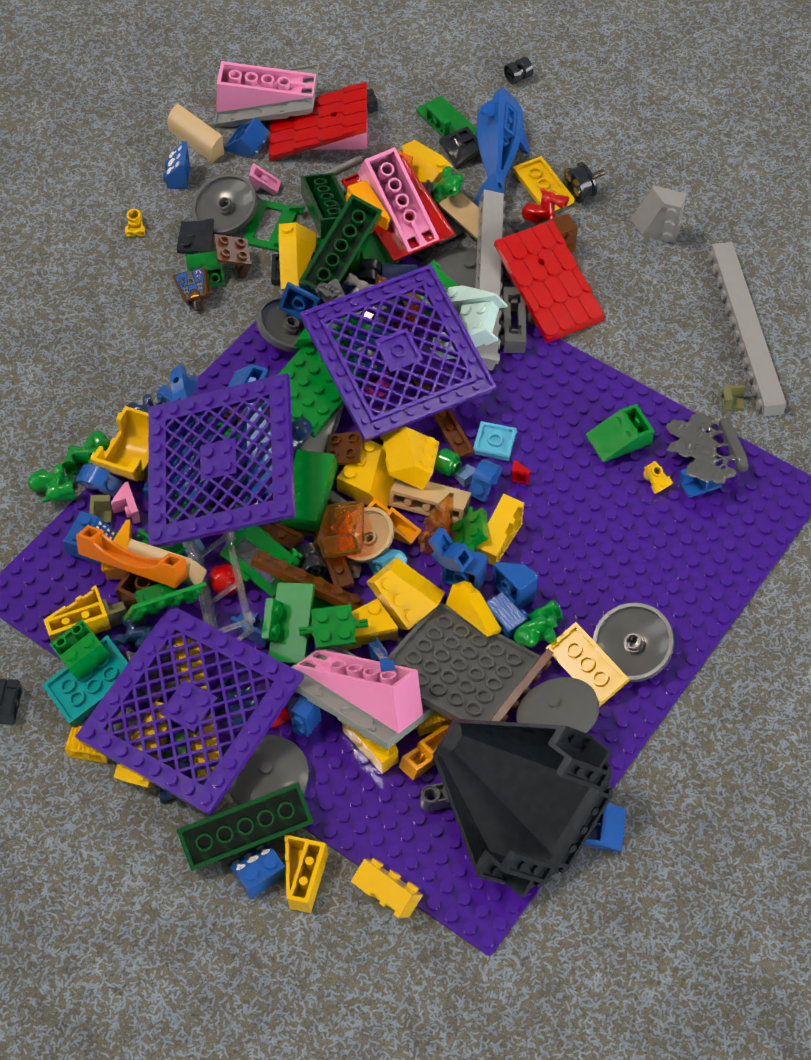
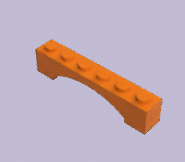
M87 525L76 534L79 555L173 588H177L187 578L186 559L171 553H168L163 558H151L135 554L112 541L104 534V530Z

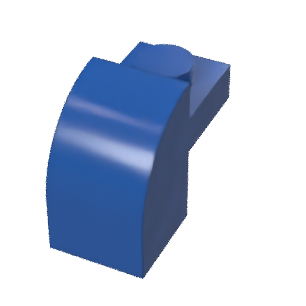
M482 460L472 476L473 480L468 492L472 493L471 496L486 502L492 485L498 482L503 466L489 460Z
M92 464L83 465L75 480L76 483L91 491L98 490L105 495H110L112 499L118 493L123 483L120 479L109 474V471Z
M438 528L428 540L434 551L432 557L449 570L463 572L473 560V556L466 545L453 543L445 528Z

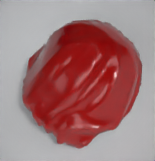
M233 564L215 566L210 571L208 577L211 590L221 596L235 594V592L242 589L244 580L237 575L240 570Z

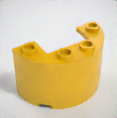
M125 406L116 418L119 432L115 438L111 439L110 446L106 451L103 450L102 446H99L96 452L92 453L90 462L92 465L106 469L110 473L137 482L138 480L143 481L148 475V413Z

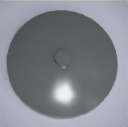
M227 173L215 176L206 181L195 194L192 202L193 218L195 221L214 218V235L233 234L244 228L253 218L258 205V196L251 182L241 175Z
M454 248L442 253L436 259V262L441 266L440 270L457 285L475 288L477 249Z
M282 296L267 299L259 307L256 316V325L260 334L271 345L287 352L297 353L301 348L294 347L293 344L305 329L303 322L278 309Z
M626 603L611 609L598 622L593 635V641L629 678V682L644 681L657 675L666 667L674 650V635L668 620L659 610L643 603Z
M571 677L555 678L537 685L524 696L517 709V723L564 725L587 733L598 718L600 706L594 689L585 681Z
M265 735L228 789V793L238 805L299 782L304 794L309 781L306 757L301 749L292 741L280 736Z

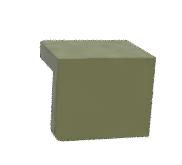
M744 385L723 386L720 396L723 411L745 409L743 400Z
M91 495L89 514L98 516L107 524H111L112 521L110 495Z
M103 599L102 602L110 627L122 624V616L127 613L123 601L108 606L106 599Z

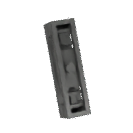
M504 287L503 294H500V296H502V300L508 306L500 308L502 311L501 318H503V321H500V332H503V335H500V345L504 346V353H525V302L517 287ZM511 311H517V329H512L510 333Z

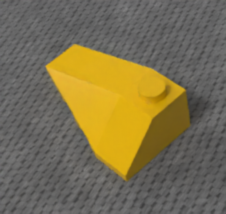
M416 140L401 146L404 153L413 156L412 169L421 182H426L429 179L430 182L439 183L440 179H442L443 168L450 166L453 169V166L442 155Z
M296 222L279 224L281 291L285 290L288 282L299 287V280L309 265L313 252L315 253L317 248L316 232Z
M156 701L154 702L155 706L164 704ZM161 712L156 713L157 719L164 718L160 714ZM146 715L142 722L152 721V715ZM168 723L158 726L159 733L169 730ZM154 727L145 729V736L155 734ZM139 731L135 732L130 740L140 738ZM167 737L160 739L161 746L166 744ZM156 740L146 743L147 750L157 747ZM142 745L134 746L142 751ZM158 754L151 755L155 759L159 760ZM117 763L114 778L154 788L155 784Z

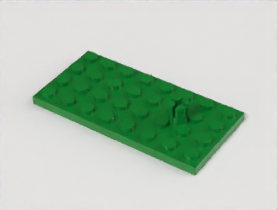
M350 318L351 322H354V325L357 326L359 321ZM362 322L360 328L369 331L371 325ZM333 324V325H332V327H331L332 330L334 329V327L336 326V324ZM345 328L343 334L351 336V332L354 331H349V329ZM341 339L339 345L349 348L350 342ZM309 342L295 354L278 375L287 373L290 376L292 422L300 417L309 420L313 427L310 436L315 438L343 406L344 402L314 343ZM341 352L343 358L345 359L346 353ZM349 355L347 359L350 362H353L352 355ZM349 367V369H350V371H351V373H352V375H353V372H354L355 369ZM356 374L355 376L365 380L367 374Z

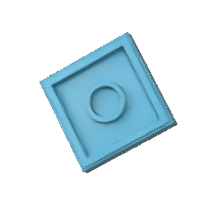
M481 421L473 447L474 454L509 461L517 428Z

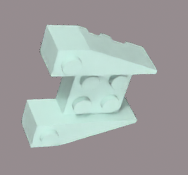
M463 285L449 287L447 295L457 313H460L459 317L475 347L483 344L487 346L498 341V338L492 333L499 308H506L508 305L496 293ZM439 339L437 344L447 348L449 342ZM435 350V353L443 359L445 353ZM447 354V357H446V359H454V358H456V357H453V356L448 355V354Z

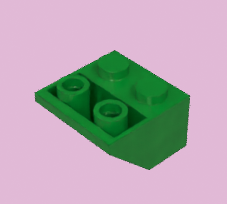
M216 251L185 255L187 271L205 267L209 273L210 288L225 286L222 263L217 262Z
M82 619L50 643V646L78 681L111 656Z

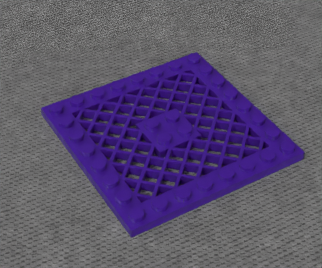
M431 264L300 312L299 316L364 442L494 391L497 388ZM414 293L424 296L423 301L414 299ZM398 299L408 302L407 307L397 305ZM410 304L420 307L419 312L409 309ZM382 305L392 309L390 314L381 311ZM422 309L431 311V317L421 314ZM394 310L404 313L403 318L394 316ZM363 311L362 315L356 314L357 312ZM365 312L375 314L374 320L364 317ZM406 314L415 317V323L405 320ZM378 316L388 319L386 325L376 321ZM346 317L345 322L342 321V320H339V319H341V318ZM349 317L358 320V325L355 326L348 323ZM390 320L399 323V328L396 329L388 326ZM418 320L428 322L427 328L418 325ZM361 323L371 325L370 331L360 328ZM336 324L341 326V332L332 330V325ZM402 325L412 328L411 333H409L407 328L401 330ZM430 325L439 326V332L429 329ZM377 327L384 330L382 336L373 333V328ZM345 328L355 332L353 337L343 334ZM414 330L424 333L423 339L414 336ZM386 331L392 333L385 336ZM357 333L367 336L366 341L356 339ZM427 334L436 337L435 343L425 340ZM333 336L338 338L337 343L335 342ZM369 338L376 339L373 342L374 345L368 343ZM341 339L350 342L349 348L339 345ZM439 339L449 342L447 348L437 344ZM415 342L420 344L419 349L417 348ZM353 344L363 347L361 353L352 350ZM422 346L432 348L431 354L421 351ZM365 349L374 351V357L365 355ZM435 350L445 353L443 359L433 355ZM341 352L346 353L345 359L343 358ZM377 354H379L381 360L376 359ZM447 354L456 357V362L447 361ZM352 355L359 358L357 364L348 361V356ZM423 358L428 359L427 365L421 363ZM361 359L370 362V368L359 365ZM431 361L441 364L439 370L429 366ZM376 364L383 367L382 373L372 370L373 365ZM443 365L452 368V373L449 374L442 371ZM412 366L411 371L405 370L406 368ZM349 367L355 369L354 372H353V375H352V373H351ZM417 367L425 370L423 376L413 373L414 368ZM387 369L389 375L396 372L394 378L385 375V370ZM357 370L367 374L365 380L355 376ZM455 371L465 373L464 379L454 376ZM427 372L437 375L435 381L425 377ZM398 373L407 376V382L398 380ZM369 375L379 378L378 384L368 381ZM439 376L448 379V384L439 383ZM413 378L420 381L419 387L409 384L410 379ZM384 380L392 383L390 389L380 386L381 381ZM452 381L457 383L455 385L450 386ZM357 383L363 385L361 391H360V389H359ZM423 383L433 386L431 392L421 388ZM394 384L403 387V393L392 390ZM365 386L375 389L374 395L363 392ZM435 387L442 389L434 393ZM406 390L416 392L415 398L405 395ZM380 391L388 394L386 400L376 397L377 392ZM419 394L424 395V397L417 399ZM390 395L400 399L398 405L388 401ZM365 399L371 401L369 406ZM403 400L409 402L401 406ZM373 402L383 405L382 411L373 409ZM386 407L391 408V410L384 412Z
M287 373L148 407V545L159 548L295 518L290 376ZM264 402L267 403L262 412L258 410ZM246 406L249 407L250 409L247 411V413L244 416H242L241 412L245 409ZM230 410L232 414L229 416V418L227 420L223 419V417ZM255 413L259 414L253 423L249 421ZM211 415L215 416L209 425L205 423ZM237 417L241 418L239 423L234 427L232 425L233 422L237 419ZM194 419H196V424L192 427V429L189 428L188 426L192 423ZM266 419L268 421L263 429L259 428V425ZM222 421L224 424L216 431L215 427ZM179 423V428L173 433L171 430ZM247 423L251 425L245 433L241 432ZM204 425L206 429L202 432L201 435L197 434V432ZM230 427L233 430L226 438L223 435ZM187 429L189 432L182 440L180 436ZM255 430L259 431V434L252 440L250 438ZM211 432H214L215 435L208 442L206 440L207 437L211 434ZM238 434L242 436L239 441L236 439ZM196 436L198 439L190 446L189 442ZM266 436L269 439L262 447L259 443ZM179 440L180 444L173 450L171 447ZM248 440L251 444L244 451L241 448ZM187 446L189 450L182 457L180 454ZM257 447L260 450L253 458L250 455ZM196 453L198 456L190 463L189 460ZM267 454L269 456L264 464H261L260 460ZM177 457L181 459L175 467L171 466ZM249 458L251 462L246 468H243V463ZM188 464V469L182 474L180 471ZM256 465L260 466L261 468L255 475L251 474ZM196 470V471L198 472V474H197V475L195 476V478L191 481V480L189 479V477H190V476L193 474V472ZM267 471L270 475L262 482L260 479ZM180 475L181 477L176 484H172L171 482L174 478ZM249 475L252 479L244 486L242 483ZM232 480L234 483L227 491L224 487ZM200 481L204 483L201 488L198 486ZM185 482H189L190 484L187 486V488L184 491H181L180 489L185 484ZM258 482L261 486L253 493L251 490ZM212 484L216 485L215 489L209 495L207 493V490L211 487ZM239 487L243 488L237 497L233 495ZM197 488L199 491L193 498H190L189 495ZM269 490L270 493L265 500L261 499L260 497L263 493ZM221 491L225 492L220 501H217L216 497ZM179 492L181 495L174 503L172 499ZM248 494H251V499L247 504H244L242 501ZM203 495H206L207 499L202 505H199V500ZM230 498H233V503L229 508H226L224 505ZM186 499L190 500L184 509L180 507ZM214 501L216 503V506L212 509L211 512L207 511L208 507ZM196 505L199 509L191 516L189 513ZM179 509L181 513L175 520H173L172 516Z
M170 605L78 731L75 738L211 816L304 679V674ZM187 638L194 642L188 644ZM183 639L184 645L174 647L173 641ZM203 647H205V648H207V649H209V650H211V651L204 652ZM199 648L200 654L190 656L189 650ZM185 651L186 658L176 660L175 654ZM171 655L172 661L162 664L161 658ZM220 655L226 658V660L221 661ZM216 657V663L206 665L207 658ZM202 661L201 667L192 669V662ZM187 664L188 670L178 673V666ZM236 664H238L239 666H241V667H243V668L237 670ZM232 665L233 671L223 674L222 667ZM173 668L174 674L164 677L163 670ZM218 669L219 675L209 678L208 671ZM159 672L160 678L150 681L149 674ZM204 673L205 679L195 682L194 675ZM253 673L257 674L260 677L254 679ZM249 674L250 680L239 682L238 676ZM190 677V682L183 680L180 684V679ZM235 678L236 684L225 686L224 680ZM176 681V687L166 688V683ZM266 682L267 689L256 692L255 685ZM221 683V688L211 691L210 684ZM162 686V691L152 693V687ZM206 686L207 691H205V690H203V689H201V688H199V687ZM252 688V693L242 696L241 689ZM147 689L148 695L138 697L139 690ZM237 690L238 697L228 700L227 693ZM223 694L224 701L219 702L216 696ZM163 697L164 704L155 706L154 700ZM263 697V699L259 703L258 698ZM254 699L255 706L245 709L244 702ZM149 701L150 708L140 710V704ZM240 703L241 710L231 713L229 706ZM135 705L136 712L126 714V707ZM225 707L226 714L216 717L215 710ZM161 712L160 714L164 718L157 719L156 713ZM151 714L152 721L143 723L142 717ZM252 714L247 721L246 715ZM137 718L138 725L128 727V720ZM243 718L242 724L233 726L232 719ZM228 720L229 727L219 730L218 723ZM123 722L124 729L114 731L113 725ZM168 723L169 730L159 733L158 726ZM173 723H175V724H177V725H179V726H181V727H178V728H174V729H173ZM214 726L213 732L204 734L203 727ZM154 727L155 734L145 736L144 730ZM139 731L140 738L130 740V734ZM189 731L195 735L199 731L200 735L190 738ZM240 731L237 737L235 738L234 732ZM185 732L186 739L176 742L175 735ZM125 735L126 742L118 737ZM231 735V741L221 743L220 736ZM170 736L171 743L161 746L160 739ZM216 738L217 745L207 747L206 740ZM156 740L157 747L147 750L146 743ZM202 743L203 749L192 751L191 744ZM142 745V751L134 746ZM187 746L188 753L178 755L177 748ZM228 748L226 753L223 755V749ZM173 750L174 757L163 758V752ZM218 751L219 758L209 761L208 754ZM158 754L159 760L155 759L151 755ZM204 755L205 762L195 765L194 757ZM189 759L190 766L180 769L179 762ZM175 763L176 770L168 765ZM216 766L213 772L211 773V767ZM207 770V776L197 778L196 771ZM192 772L193 779L185 776L184 774Z

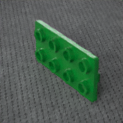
M442 96L416 108V112L442 137L467 126L474 135L476 133V127Z
M202 582L177 590L176 588L159 583L138 590L134 593L138 604L132 605L123 618L125 621L131 620L134 622L142 619L143 615L149 613L150 616L156 615L161 612V609L167 608L170 605L178 607L179 603L185 601L187 604L192 603L203 593L207 584Z
M279 582L277 584L276 599L266 598L261 638L270 641L269 656L282 663H298L307 657L309 635L300 636L299 627H309L311 624L314 584Z

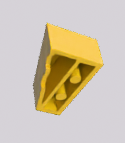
M503 494L488 522V540L479 544L475 549V552H480L488 557L489 564L494 566L496 562H499L520 529L523 521L524 502L506 494Z
M96 585L84 596L80 595L75 598L76 601L69 606H63L44 619L51 643L81 619L94 634L111 629Z
M378 598L352 611L355 620L367 619L368 627L356 628V645L343 646L342 648L345 650L359 648L361 645L368 644V642L376 641L375 637L379 641L398 640V627Z
M342 722L343 732L382 774L398 763L396 744H393L387 750L361 736L359 731Z
M284 835L286 895L289 907L293 910L311 913L329 855L326 843Z
M372 858V860L364 859L351 882L369 896L379 900V904L383 907L388 906L394 910L393 915L397 918L410 917L423 894L418 892L419 887L409 881L406 884L400 880V874L391 869L387 871L383 868L384 864L375 858Z

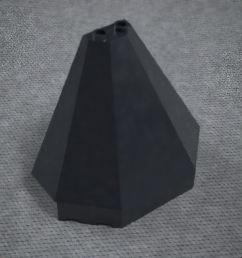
M453 719L434 751L433 757L476 876L496 883L507 884L523 898L527 895L529 889L534 886L539 888L551 881V876L555 873L567 871L613 796V790L609 785V781L612 779L611 765L608 764L610 750L594 739L592 735L564 725Z

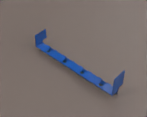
M375 637L376 641L368 642L370 659H379L381 672L395 670L394 660H388V653L377 637Z

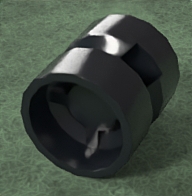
M522 57L504 66V74L510 84H515L522 79L529 78L534 72L532 63L527 57Z
M370 258L363 260L360 264L358 279L373 285L380 283L383 267L381 262Z
M306 543L296 549L303 555L302 558L297 557L301 560L299 563L301 569L316 577H321L326 573L327 567L317 543Z

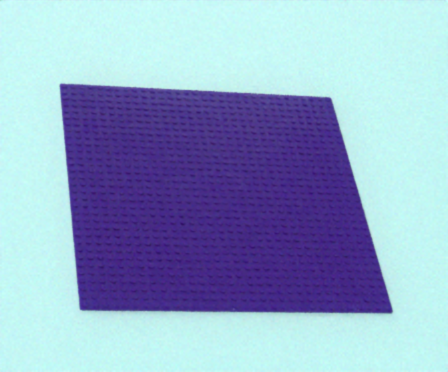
M408 256L400 259L399 263H396L417 264V269L425 266ZM405 302L403 307L406 308L408 302ZM410 304L409 309L419 312L420 307ZM401 312L399 318H403L404 313ZM511 313L510 333L512 329H517V315ZM406 314L405 320L415 323L416 318ZM419 319L417 324L427 328L428 322ZM255 321L198 377V388L192 395L196 396L220 390L224 387L227 388L234 373L250 364L267 368L269 377L277 376L296 353L281 350L267 342L260 334ZM526 321L525 353H504V346L500 345L498 349L500 354L499 363L495 364L493 370H488L497 386L496 390L451 407L450 410L472 447H474L481 421L517 428L509 461L476 454L460 461L462 462L461 468L467 464L477 468L478 464L484 459L503 466L498 482L492 485L486 502L472 496L469 506L474 508V512L482 507L487 511L488 522L503 494L524 502L522 525L499 562L524 564L537 574L536 598L522 608L527 615L531 614L535 609L543 607L548 602L556 600L563 613V620L557 621L558 626L553 628L556 637L558 638L577 622L593 640L598 622L608 611L626 603H643L659 610L666 617L672 628L674 650L666 667L650 679L628 682L599 707L598 718L587 732V734L592 735L594 739L610 750L608 764L611 765L612 779L609 781V785L613 789L810 518L811 475L738 436L747 456L748 470L738 472L732 460H730L727 466L736 470L737 474L734 477L727 478L725 483H722L721 488L688 498L678 482L680 470L686 469L695 458L692 456L684 457L679 455L678 452L674 453L667 450L671 442H675L680 438L670 434L666 425L674 419L689 422L690 417L697 413L559 338L546 343L538 327ZM396 323L394 328L398 329L400 324ZM431 324L429 329L439 332L440 327ZM402 325L401 330L407 328L409 333H411L412 328ZM414 330L413 335L423 339L424 333ZM500 332L498 339H500V335H503V332ZM428 334L425 340L433 342L434 339L433 336ZM415 342L417 348L419 349L420 344ZM422 346L421 351L431 354V348ZM423 358L421 363L427 365L428 359ZM457 358L446 360L455 363ZM431 361L429 366L439 370L441 364ZM443 365L442 371L451 374L453 369ZM412 366L406 368L405 370L411 371ZM415 367L413 373L420 374L425 370ZM456 370L454 376L464 379L465 373ZM396 372L389 376L394 378ZM429 372L430 376L435 381L437 375ZM398 373L397 379L407 382L408 377ZM439 376L438 382L447 385L449 380ZM452 381L450 386L455 385L457 383ZM394 384L392 390L403 393L404 388ZM407 389L405 395L415 398L416 392ZM388 394L379 398L386 400ZM390 395L388 401L398 405L400 399ZM365 399L369 406L371 401ZM403 400L401 406L409 402ZM373 402L372 408H383V405ZM637 404L654 429L652 444L602 463L585 434L619 410ZM346 406L335 434L358 431ZM432 416L406 425L410 429L439 441L438 451L444 448L451 450ZM714 423L712 428L718 431L719 425ZM720 434L713 437L718 443H724ZM726 446L716 449L719 455L729 456ZM514 460L531 471L529 484L511 481V470ZM719 460L717 462L718 466L722 465L724 460ZM654 461L662 467L666 476H670L673 484L656 494L651 489V482L647 481L643 475L644 467ZM346 465L341 466V469H339V474ZM435 468L429 479L430 482L467 492L471 485L470 483L463 487L453 475L446 476ZM109 472V474L123 481L122 485L125 482L129 483L141 522L133 524L131 517L127 518L125 510L113 513L112 510V521L108 525L119 532L124 522L130 519L133 529L132 539L141 542L144 538L140 537L137 539L135 536L138 534V529H145L148 534V500L145 499L143 491L146 479L143 481L138 480L137 482ZM337 477L334 478L331 489L333 492L358 510L368 506L337 491ZM230 480L224 487L227 491L232 486L233 481ZM84 489L77 496V500H73L0 572V618L58 659H60L50 646L51 640L44 623L45 618L63 606H69L76 601L75 598L80 595L84 596L95 585L101 600L106 599L108 606L119 603L115 588L122 579L107 580L105 572L101 571V565L67 554L63 542L80 511L89 514L91 495H105L98 490ZM393 507L422 531L411 545L393 538L388 549L402 551L407 557L406 563L409 567L443 590L445 594L440 602L446 605L452 586L442 582V565L432 557L434 551L428 540L438 528H445L453 541L452 525L454 523ZM193 510L190 515L193 516L196 511ZM335 510L330 513L331 522L334 524H341L345 519ZM236 531L199 538L205 548L193 560L207 570L202 581L206 582L207 586L204 588L203 593L197 597L196 601L188 604L186 601L179 603L180 605L176 608L269 655L270 642L265 648L232 631L230 619L232 616L238 618L241 612L251 617L258 613L260 621L263 622L266 598L272 597L251 579L247 582L244 580L242 589L230 596L218 595L209 587L208 577L210 571L215 566L231 564L220 553ZM305 536L299 546L312 543L314 538L312 536ZM239 556L248 565H250L252 561L251 559ZM362 563L360 577L353 578L355 586L345 589V591L356 594L364 599L363 605L377 599V597L366 583L374 574L369 564ZM489 563L487 579L480 590L485 602L500 594L492 586L493 565ZM251 566L266 580L272 583L273 579L271 578L270 574ZM327 568L326 573L322 577L328 583L333 584ZM181 583L176 589H184L191 585ZM124 604L126 610L128 611L130 607ZM168 607L161 609L160 613L149 617L148 625H156ZM119 624L94 635L99 641L108 635L113 642L116 635H124L128 628L123 624ZM415 625L409 630L398 627V640L380 641L388 656ZM312 634L309 635L307 656L316 650ZM543 639L535 647L527 649L541 656L545 652L546 647L551 643ZM133 643L130 648L124 647L121 644L119 646L115 644L128 663L126 651L136 653L139 649L135 647L136 643ZM368 644L347 650L356 657L371 660ZM203 647L204 652L211 651V650H209V649ZM220 655L221 661L226 660V658ZM552 656L550 658L552 663L545 671L541 669L539 672L541 677L535 684L530 683L528 687L533 689L545 681L571 676ZM216 657L207 658L206 665L216 663ZM284 663V664H286V665L292 667V666L295 665L296 663ZM236 664L237 670L243 668V667L239 666L238 664ZM232 665L222 667V671L224 673L232 672ZM218 669L208 671L209 678L219 675ZM253 673L254 679L260 677L257 674ZM249 674L238 676L239 682L241 680H250ZM218 682L210 684L211 691L217 688ZM266 682L255 685L256 692L267 689ZM297 692L293 693L285 705L289 718L291 717L290 708L301 695ZM520 696L517 700L521 702L523 698ZM162 697L160 701L156 702L164 703V698ZM263 697L258 698L259 703L261 702ZM149 701L140 704V710L150 708ZM519 704L512 712L507 714L509 717L505 722L517 723L516 716ZM135 705L129 707L136 712ZM223 708L215 710L216 717L220 715ZM320 708L321 721L314 728L310 737L296 734L292 730L291 718L272 729L270 727L266 735L280 736L292 741L304 753L308 763L309 781L303 795L314 823L303 828L360 867L364 859L372 860V858H375L384 864L383 868L387 871L391 869L400 874V880L406 884L409 881L418 886V892L423 894L416 907L487 956H491L541 887L537 888L534 886L529 889L525 897L521 898L507 884L478 878L452 808H443L432 812L424 811L421 808L420 797L422 789L427 785L442 783L437 765L434 764L414 781L399 768V765L404 755L415 749L419 741L433 732L419 736L415 728L395 743L398 749V763L382 774L343 732L342 722L322 708ZM252 714L247 715V721ZM218 723L219 730L224 729V727L220 723ZM240 731L234 732L235 738L237 737ZM231 735L220 736L221 743L231 741ZM228 748L223 749V755L226 753ZM426 797L427 800H434L433 797Z

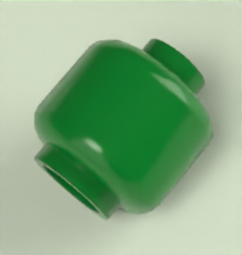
M444 448L441 451H437L434 468L446 476H451L460 470L462 462L458 454Z

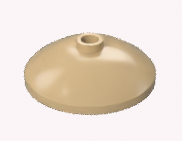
M361 508L349 515L343 522L338 535L339 546L342 552L351 560L357 562L374 560L385 553L391 545L394 537V524L389 515L379 508Z

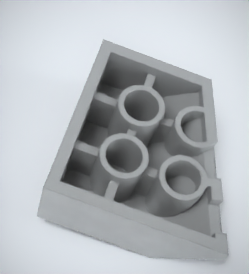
M653 185L641 205L638 206L636 212L632 215L631 220L642 235L675 243L681 227L687 194Z

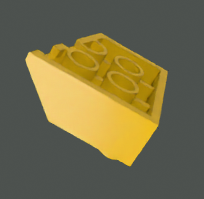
M406 426L381 435L380 439L384 443L382 448L386 452L385 462L388 475L423 490L433 474L439 441Z
M371 440L363 442L360 463L347 464L337 477V491L366 505H369L375 498L388 508L390 490L396 478L388 475L385 462L386 452L383 451L382 445Z
M398 558L393 559L366 582L398 627L404 630L411 629L437 607L445 594L443 590Z

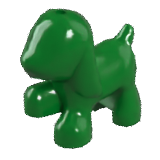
M450 166L443 168L442 179H440L439 183L433 182L434 187L431 196L436 205L447 197H455L461 190L464 181L463 175L461 173L452 174L453 169Z
M94 431L89 434L83 446L69 445L67 456L62 463L66 474L73 473L74 476H77L79 463L92 464L90 462L93 452H96L99 446H102L104 451L108 449L110 440L103 432Z
M62 463L54 466L53 473L40 469L28 478V486L32 491L46 493L42 499L43 503L48 501L77 500L76 492L73 490V486H75L74 475L71 473L65 476Z
M552 600L529 614L528 619H531V621L522 624L514 632L515 642L525 648L535 647L543 639L549 643L555 642L557 637L553 628L558 626L557 621L563 620L562 610L556 600Z

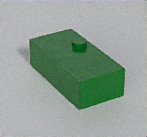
M297 449L293 463L295 518L281 520L280 522L288 528L319 532L338 465L334 454Z

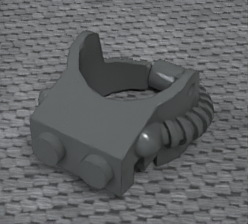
M333 279L328 283H319L315 289L317 295L325 303L345 296L338 279Z

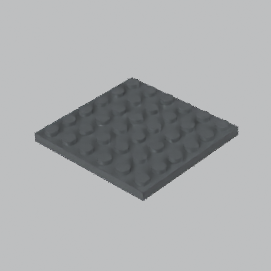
M440 602L437 607L415 625L388 656V660H394V665L418 670L421 701L427 707L452 721L453 719L491 721L506 699L541 656L499 633L487 637L449 606Z

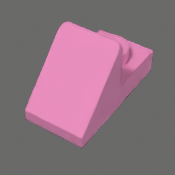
M253 163L248 176L251 184L256 191L261 187L275 196L278 193L281 180Z
M125 482L111 501L113 513L125 510L127 518L131 517L133 524L139 523L141 521L129 483Z

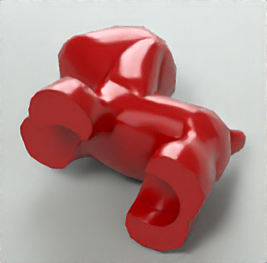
M540 188L542 193L541 204L527 203L523 207L521 215L525 221L528 219L535 225L541 219L548 221L557 218L555 216V204L559 208L567 207L569 197L556 195L553 192L546 191L544 188Z

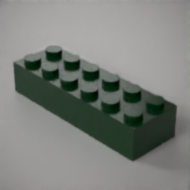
M334 173L301 176V195L320 238L324 239L346 204V197Z
M351 194L301 276L299 287L319 297L315 291L319 283H328L333 279H338L340 285H342L380 222L383 210Z
M295 782L179 827L176 831L190 869L193 871L314 822L300 784Z

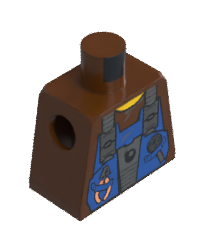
M205 267L173 275L183 301L186 304L193 303L194 311L203 310V300L210 298L208 270Z

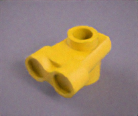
M130 209L127 212L128 225L125 227V236H144L145 226H143L142 212L138 209Z
M656 461L644 467V478L651 482V489L654 494L673 484L670 476H666L662 467Z

